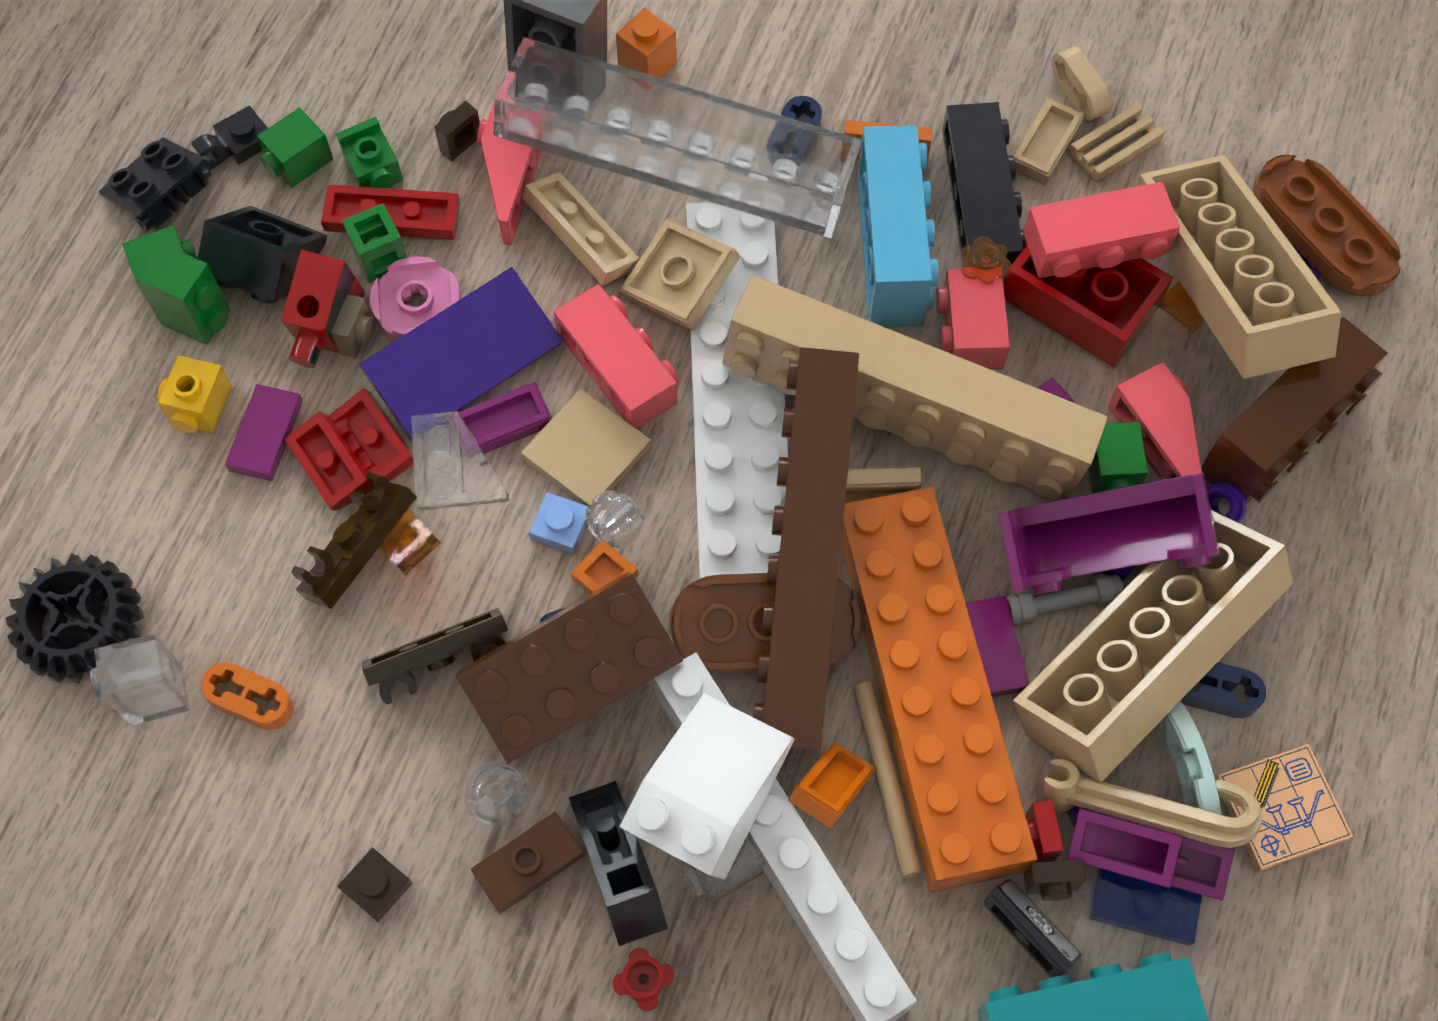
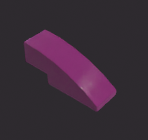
M1080 808L1067 859L1083 860V863L1168 888L1173 886L1223 901L1236 847L1214 846Z

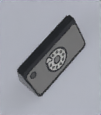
M1007 879L996 886L985 899L984 906L1051 978L1061 976L1081 957L1080 951L1011 879Z

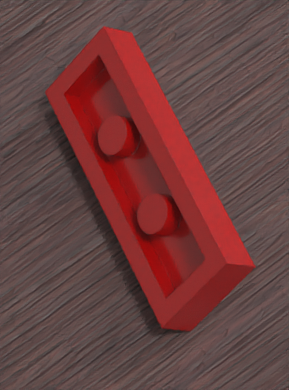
M328 185L321 218L324 231L347 233L342 220L384 203L400 236L455 240L460 208L458 193Z

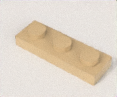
M560 172L525 185L522 198L602 286L631 273L640 258Z

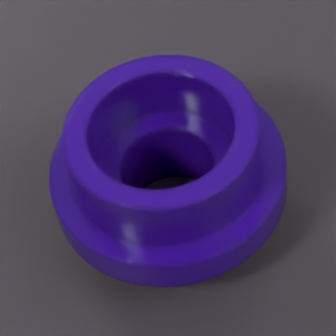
M1215 483L1207 487L1211 510L1240 523L1246 512V500L1241 490L1230 483ZM1222 498H1226L1230 504L1229 511L1225 515L1219 510V502Z

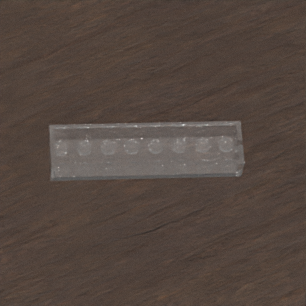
M525 37L511 63V72H507L495 97L493 136L831 239L862 142L861 139Z

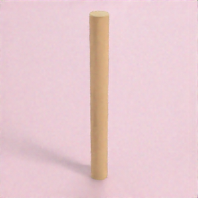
M862 682L855 685L854 690L874 768H876L875 772L902 877H914L922 874V869L873 682Z

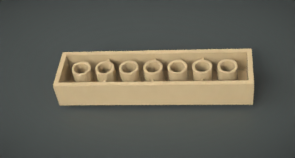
M751 275L730 321L722 364L730 367L734 373L746 378L755 377L772 384L778 391L784 394L795 395L796 390L786 389L789 360L799 361L800 347L859 353L854 418L859 419L868 428L875 430L884 429L899 435L913 446L928 447L946 454L955 463L961 465L971 464L986 470L997 480L1008 483L1015 482L1033 489L1038 496L1044 499L1061 500L1070 497L1092 464L1108 418L1106 415L755 275Z

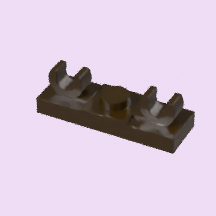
M368 472L365 477L372 483L373 491L368 497L355 491L352 492L350 495L351 500L360 508L347 521L337 527L333 534V539L324 550L313 546L308 548V553L315 559V565L309 572L297 566L293 567L292 574L297 580L302 581L295 590L306 600L332 609L417 499V496L408 487L388 482L385 477Z
M495 608L362 661V671L369 686L379 682L380 697L384 703L390 704L392 703V697L388 688L393 681H404L411 695L417 693L415 678L408 670L413 668L420 669L427 666L428 671L441 669L455 662L454 655L462 652L463 648L471 646L470 653L473 661H476L482 657L481 649L484 645L493 643L500 647L506 643L499 634L508 631V628L499 608Z

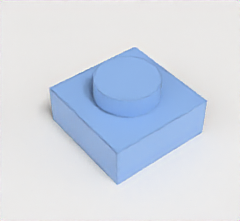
M547 492L529 531L530 540L574 555L592 515L591 508Z

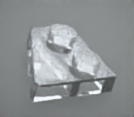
M457 411L411 416L415 494L417 496L416 507L420 511L509 502L508 492L464 419Z

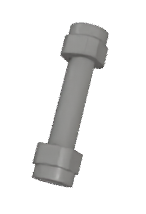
M1104 574L1094 576L1091 584L1035 596H1032L1031 591L1027 590L1007 596L1006 600L1013 625H1023L1035 622L1038 614L1095 603L1097 608L1107 607L1124 588L1118 574Z

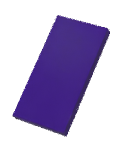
M510 267L360 363L359 367L411 442L450 418V415L459 412L563 343V339L513 267Z

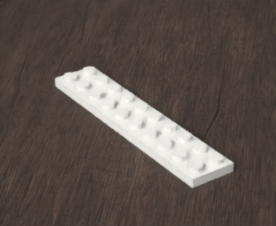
M773 200L686 203L687 228L736 249L740 255L738 262L694 329L691 330L699 579L705 576L720 574L768 573L769 555H779L781 536L772 535L774 506H784L786 487L777 486L779 457H788L787 438L781 437L785 394L778 391L770 383L755 377L746 378L734 373L730 367L723 365L722 362L730 321L751 275L778 284Z

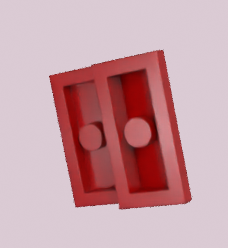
M365 388L356 393L329 416L319 411L284 439L328 507L333 511L353 503L350 497L353 491L368 495L373 491L372 483L365 477L368 472L383 476L389 482L418 461L373 394Z

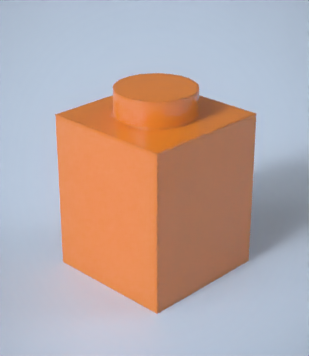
M643 8L616 33L618 66L648 88L677 63L676 30L646 8Z

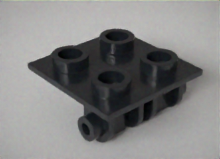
M162 137L160 140L151 142L141 151V156L127 168H122L113 173L108 180V184L98 192L105 198L138 215L135 217V221L142 229L148 231L152 227L158 229L160 225L172 216L165 204L174 212L180 210L179 205L171 196V192L182 203L187 204L190 201L188 197L193 198L204 187L209 185L208 179L212 176V173L204 165L207 162L206 158Z

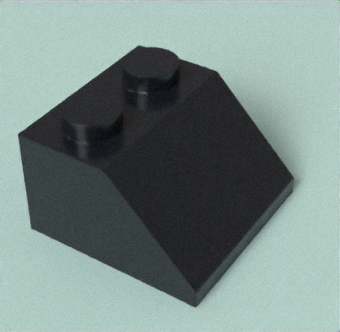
M247 206L204 220L197 259L209 265L219 286L228 288L238 287L250 292L251 297L257 301L275 303L289 294L301 250L320 254L326 244L327 235L259 208Z

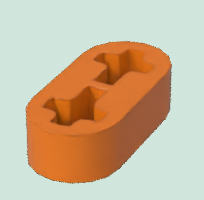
M227 662L212 666L203 675L201 691L207 701L221 712L265 730L279 729L292 716L294 710L293 701L285 688L275 681ZM232 677V682L243 692L240 696L230 691H225L221 695L215 687L219 681L227 683ZM275 695V700L280 705L277 711L268 710L263 716V711L253 702L254 697L270 701Z

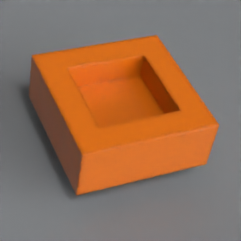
M604 540L570 573L572 581L588 594L628 571L634 575L635 579L639 576L638 568Z

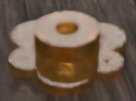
M978 237L974 240L972 246H965L961 251V258L964 260L961 272L969 279L979 278L984 284L993 283L995 277H1006L1011 266L1010 261L1006 258L1008 250L1004 245H995L989 237Z

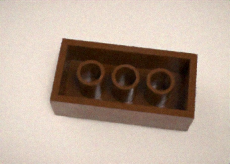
M1342 317L1340 319L1336 356L1291 367L1221 432L1201 466L1205 480L1211 485L1215 483L1233 484L1243 493L1246 504L1252 498L1260 503L1278 484L1277 479L1285 471L1291 473L1309 453L1307 450L1315 442L1318 444L1322 443L1338 425L1337 421L1344 414L1349 416L1367 397L1366 392L1371 389L1383 374L1377 368L1388 352L1346 318Z
M628 571L458 670L456 678L506 763L509 764L683 660L634 575Z

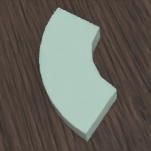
M1180 701L1163 718L1165 749L1175 766L1181 784L1184 804L1222 815L1217 786L1205 746L1193 719Z

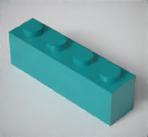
M1170 952L1142 958L1139 960L1141 968L1122 972L1119 963L1098 967L1089 971L1091 979L1074 983L1071 982L1070 975L1048 978L1039 982L1041 990L1021 994L1019 986L995 990L988 993L990 1001L985 1002L978 1009L980 1021H1209L1189 957L1172 960Z

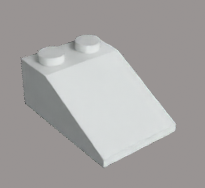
M704 693L643 779L619 827L702 872L725 880L795 739Z

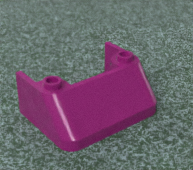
M1204 472L1029 505L998 513L1014 592L1023 591L1029 586H1032L1033 594L1062 590L1061 580L1069 579L1073 576L1167 559H1179L1180 568L1194 567L1211 563L1210 557L1218 556L1219 554Z

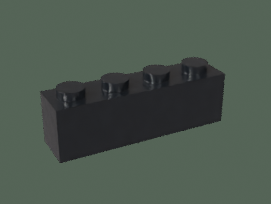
M999 102L947 105L942 134L963 269L1002 268V275H1006L1010 266L1027 246L1023 233L1024 229L1020 230L1018 220L1022 215V198L1020 192L1013 191L1012 185L1016 177L1015 158L1013 155H1007L1006 149L1010 138L1008 120L1001 119Z

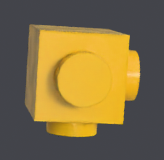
M178 355L169 377L163 379L159 386L157 395L158 405L167 417L169 424L177 430L186 433H195L196 430L213 434L232 389V384L221 365Z

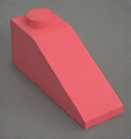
M493 103L488 119H482L480 122L477 143L483 147L503 244L512 245L526 203L522 198L525 185L533 182L547 137L543 113Z
M1164 362L1117 385L1108 407L1119 423L1140 422L1146 461L1159 479L1165 480L1202 473L1190 398L1187 395V389L1181 378L1176 374H1172Z

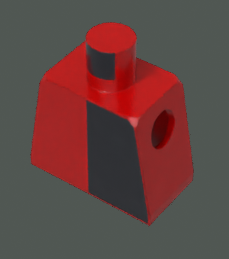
M305 250L300 252L282 315V323L295 338L289 359L296 364L315 368L321 349L339 352L331 331L347 294L361 298L365 294L364 289L344 260Z

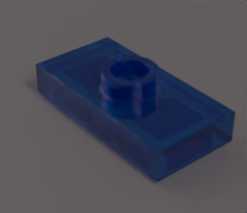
M1099 868L1089 919L1191 946L1195 943L1202 895L1170 886V888Z

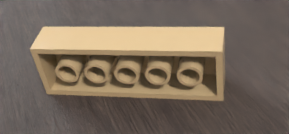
M1225 155L1140 174L1139 186L1163 181L1180 225L1170 252L1163 256L1243 379L1336 356L1341 319L1340 309Z
M1212 511L1219 549L1218 556L1210 557L1211 563L1188 568H1180L1179 559L1151 562L1013 700L1026 735L1062 759L1072 762L1079 770L1101 783L1293 584L1284 544Z

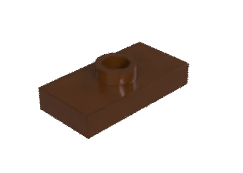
M555 811L470 870L498 913L501 914L584 857V852Z

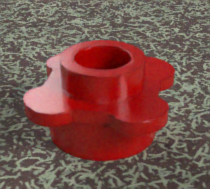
M636 948L629 953V961L625 965L623 972L613 978V989L620 996L628 995L636 1000L638 1007L642 1011H652L659 1004L658 996L663 988L674 981V970L671 965L667 963L660 964L656 959L650 957L646 949ZM641 975L648 976L649 980L646 984L639 983L638 979Z

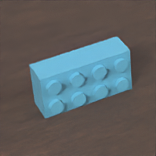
M917 125L863 127L857 181L868 321L883 327L922 326L926 309L933 308V286H938L937 258H930L929 247L934 246L935 225L933 219H926V208H930L931 185L930 181H923L922 170L927 169L926 143H919Z

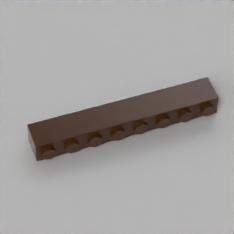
M800 347L799 361L789 360L786 389L796 390L794 409L784 408L781 437L791 438L789 458L779 457L777 486L786 487L784 506H774L772 535L781 536L779 555H769L767 584L776 585L774 604H764L762 633L771 634L769 654H759L757 683H766L764 703H754L753 718L795 739L791 746L793 748L821 750L859 353Z

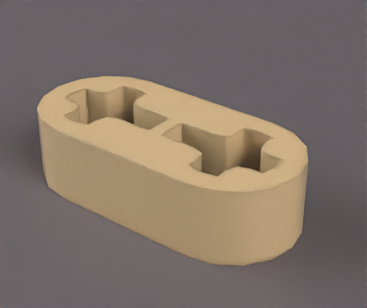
M1073 46L1053 55L1051 65L1055 79L1075 109L1086 114L1084 120L1092 121L1108 114L1112 108L1109 90L1082 50L1077 46Z

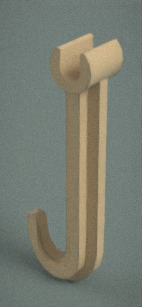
M1066 759L1051 760L1049 777L1044 779L1043 801L1053 800L1055 812L1068 811L1077 806L1214 846L1233 848L1245 845L1256 837L1262 823V809L1257 799L1247 789L1223 780L1215 781L1218 796L1238 804L1244 811L1239 817L1234 818L1103 781L1100 783L1095 779L1079 775L1078 768Z

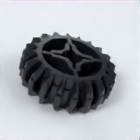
M71 553L66 565H63L58 559L51 558V570L44 573L41 569L33 568L36 580L32 584L19 582V589L24 593V596L22 598L9 599L10 607L17 612L5 618L7 626L13 631L7 636L9 643L17 649L16 656L24 664H29L30 669L39 676L47 674L52 681L59 683L67 676L73 683L80 684L84 672L87 671L92 678L100 679V666L106 663L110 668L118 669V663L114 657L119 651L123 654H132V648L126 640L128 638L141 637L140 629L134 624L144 619L142 609L137 606L141 602L140 593L135 588H132L133 581L126 573H119V568L113 562L106 561L102 563L97 556L92 554L83 562L78 555ZM109 596V613L103 626L100 623V616L106 608L103 603ZM49 611L50 621L44 629L47 632V634L43 638L42 626L45 616ZM63 613H66L73 618L76 615H79L81 618L83 617L88 622V624L84 623L79 619H76L72 622L70 619H67Z

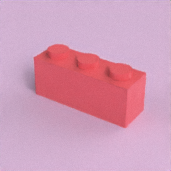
M1162 181L1030 207L1023 233L1038 277L1042 278L1052 275L1067 277L1082 269L1097 266L1100 268H1111L1123 261L1142 257L1146 260L1159 258L1170 252L1180 225Z
M597 284L553 311L556 330L563 339V342L619 415L634 428L638 429L678 403L677 384L679 383V378L676 371L667 360L660 362L652 352L653 345L645 331L640 327L634 329L626 319L628 318L626 309L617 296L612 295L609 297L603 288Z

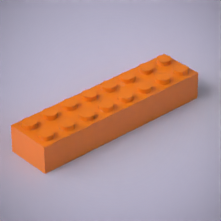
M933 487L845 503L841 549L851 588L860 599L864 615L863 635L929 892L933 893L1023 874L1031 863L1036 862L1037 856Z

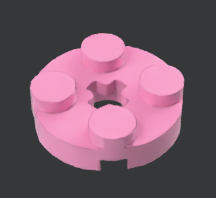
M419 256L407 257L393 262L387 267L388 272L381 277L379 282L376 278L370 290V306L375 321L384 331L385 336L393 342L462 299L454 274L450 270L448 272L440 267L437 261ZM413 293H420L422 299H427L425 303L418 307L404 304V302L412 299Z

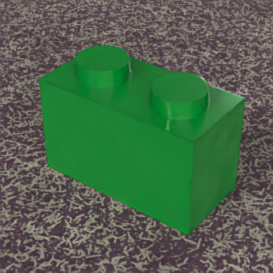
M160 243L136 277V281L161 325L207 345L215 332L221 331L225 326L230 308L207 263Z

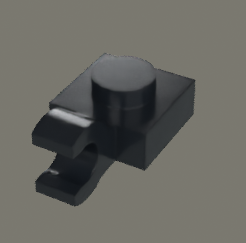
M249 105L213 125L216 135H201L193 140L191 144L200 156L206 158L207 162L204 165L209 170L214 169L231 156L240 164L263 151L257 135L268 129V127Z

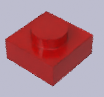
M1053 800L1034 802L1026 812L1025 817L1037 856L1036 862L1056 861L1064 848Z

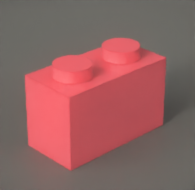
M1002 268L947 269L944 286L937 287L936 310L938 314H944L945 326H941L939 332L940 350L988 369H1003L1010 344Z

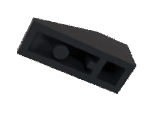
M614 781L569 797L618 945L622 946L668 929L658 891L638 838L619 827L627 813V809L617 782Z

